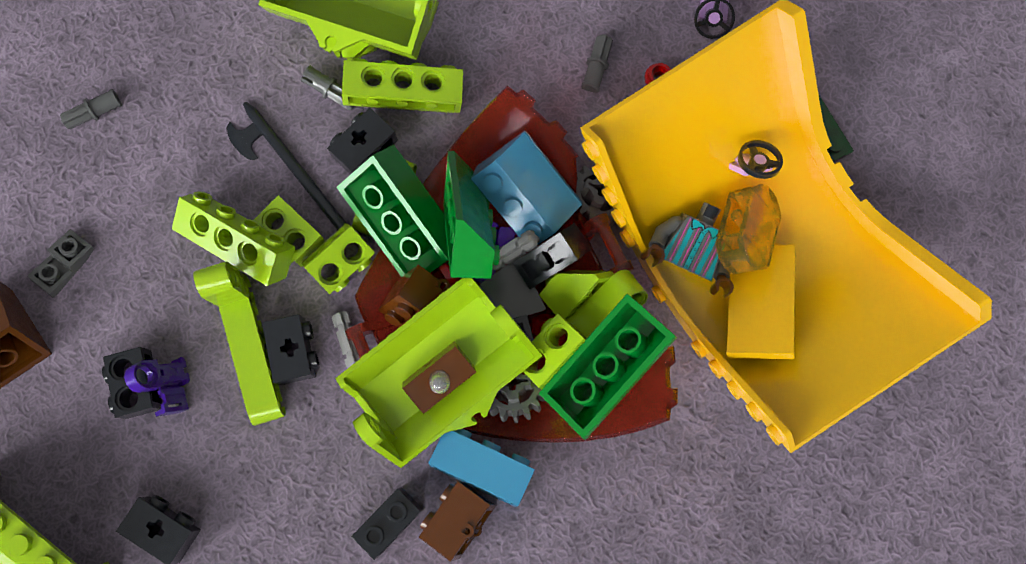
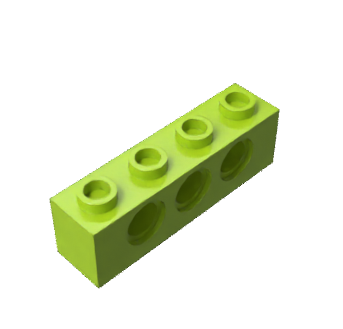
M354 58L351 61L344 60L342 82L343 105L460 113L463 93V69H456L451 65L427 67L423 63L401 65L389 60L382 61L381 63L368 62L362 58ZM369 79H377L381 83L377 86H370L366 82ZM399 81H406L410 84V86L407 88H400L396 85V83ZM434 83L439 89L429 90L425 85Z
M197 191L193 194L179 197L172 230L222 260L229 262L237 269L266 286L286 279L295 246L286 242L282 236L260 227L258 222L241 216L230 206L222 205L212 199V196L208 193Z

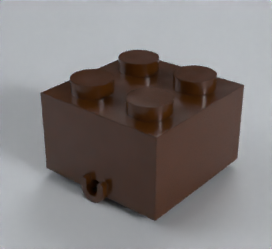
M417 265L396 281L378 311L384 314V318L390 324L398 327L402 326L416 313L434 301L442 292L449 289L450 283L446 279L439 280L423 267ZM441 283L446 285L443 289L440 288Z
M459 481L455 485L449 484L439 498L443 502L435 513L433 511L429 512L420 525L423 531L419 538L450 562L460 559L472 540L482 533V526L496 507L494 503L468 484Z

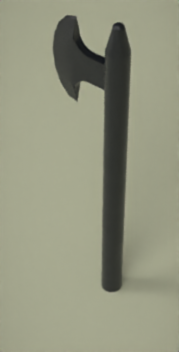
M244 102L245 111L253 123L244 130H237L229 122L226 130L233 146L247 159H258L257 155L253 152L252 145L254 141L263 135L338 231L346 221L260 112L248 102Z

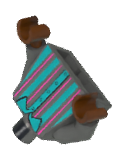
M704 202L696 218L682 212L679 216H672L655 228L649 242V248L641 253L640 257L642 260L647 259L651 254L654 258L652 267L666 260L711 282L714 278L716 282L710 287L712 295L718 293L719 286L724 290V298L733 292L734 285L729 279L730 251L729 242L726 239L727 233L713 227L721 209Z

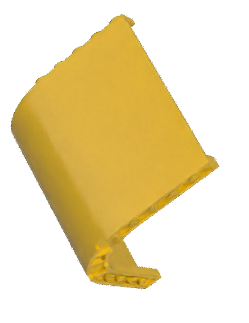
M788 0L777 1L580 127L585 139L582 143L583 149L592 161L594 160L595 166L592 167V170L599 182L604 184L605 187L601 190L609 205L614 208L611 211L614 221L623 229L619 234L628 248L632 247L640 264L654 285L651 288L653 295L660 303L665 301L693 341L691 346L695 353L701 359L706 357L709 360L708 365L718 379L724 377L728 382L726 385L731 394L737 400L742 398L747 403L745 406L751 417L756 422L762 420L767 426L766 431L776 445L782 443L790 453L992 319V300L987 294L893 225L867 199L860 201L849 188L854 183L841 163H833L827 151L832 145L828 138L821 113L806 14L804 9ZM753 140H761L774 145L783 157V165L779 173L768 179L755 178L751 175L743 176L730 170L729 163L735 161L741 147L745 143ZM756 147L758 152L766 154L770 160L777 161L774 154L769 150ZM749 148L745 149L743 154H750ZM704 202L721 209L713 227L727 233L726 239L729 242L730 275L732 246L795 244L794 359L727 358L729 295L724 298V290L720 286L718 293L715 295L710 293L711 285L716 282L714 278L711 282L666 260L652 267L654 258L651 254L647 259L642 260L640 257L641 253L649 248V242L655 228L672 216H679L682 212L696 218Z

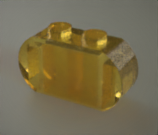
M759 184L734 190L728 195L716 238V250L721 264L731 274L764 270L770 266L781 219V211L774 192L767 185Z

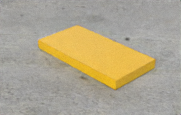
M795 244L732 246L730 280L734 285V289L729 295L727 358L794 359Z

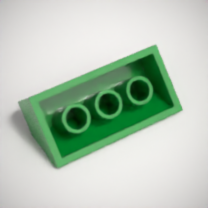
M395 145L372 155L336 187L401 277L417 265L431 273L449 260L444 213Z
M448 151L443 211L450 277L491 279L493 265L499 264L500 250L499 245H495L496 227H492L493 210L489 209L490 201L471 180L474 171L455 151Z
M626 294L538 394L582 439L586 440L677 337L629 294Z

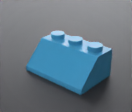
M523 131L480 163L471 177V180L515 233L521 237V234L527 230L534 231L540 240L537 243L538 245L555 234L582 205L580 198L526 131Z
M463 428L447 432L440 437L428 463L432 468L514 507L519 506L535 470L529 467L530 460L515 453L512 454L511 458L499 453L500 446L485 439L480 444L470 439L472 433Z

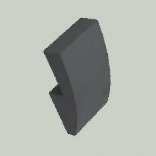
M70 229L47 249L50 256L27 277L54 298L87 261L94 248Z

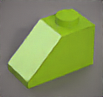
M590 270L557 272L545 281L546 286L539 296L555 315L558 313L567 320L614 273L612 271Z

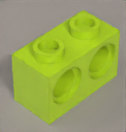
M279 195L254 219V221L260 224V227L282 236L291 245H293L296 239L305 238L303 247L294 250L291 264L295 261L300 267L303 266L301 263L326 241ZM283 218V225L279 229L272 230V223L276 219Z
M345 223L301 264L331 294L334 290L336 292L342 290L350 281L348 277L356 270L359 272L364 270L372 262L371 257L375 252L349 224ZM350 243H357V254L353 257H345V247ZM329 263L336 265V272L333 276L328 278L321 276V270L324 265Z
M557 313L554 318L548 319L543 324L541 332L532 341L542 357L523 372L538 388L543 389L587 338L568 320ZM568 333V338L565 344L559 346L558 342L560 337ZM545 357L544 367L537 371L539 360Z

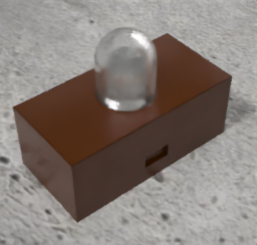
M454 341L403 381L402 389L424 414L475 374L476 369Z

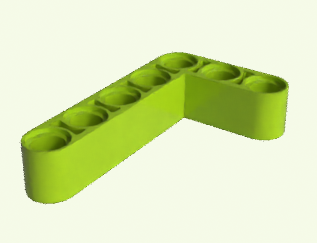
M227 261L194 271V282L200 296L219 307L250 422L256 426L286 416L285 407H281L280 404L283 399L279 385L273 383L268 352L264 346L266 344L261 320H257L256 317L259 315L254 294L248 288L251 287L248 277Z

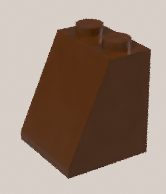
M0 282L1 389L52 354L13 290Z

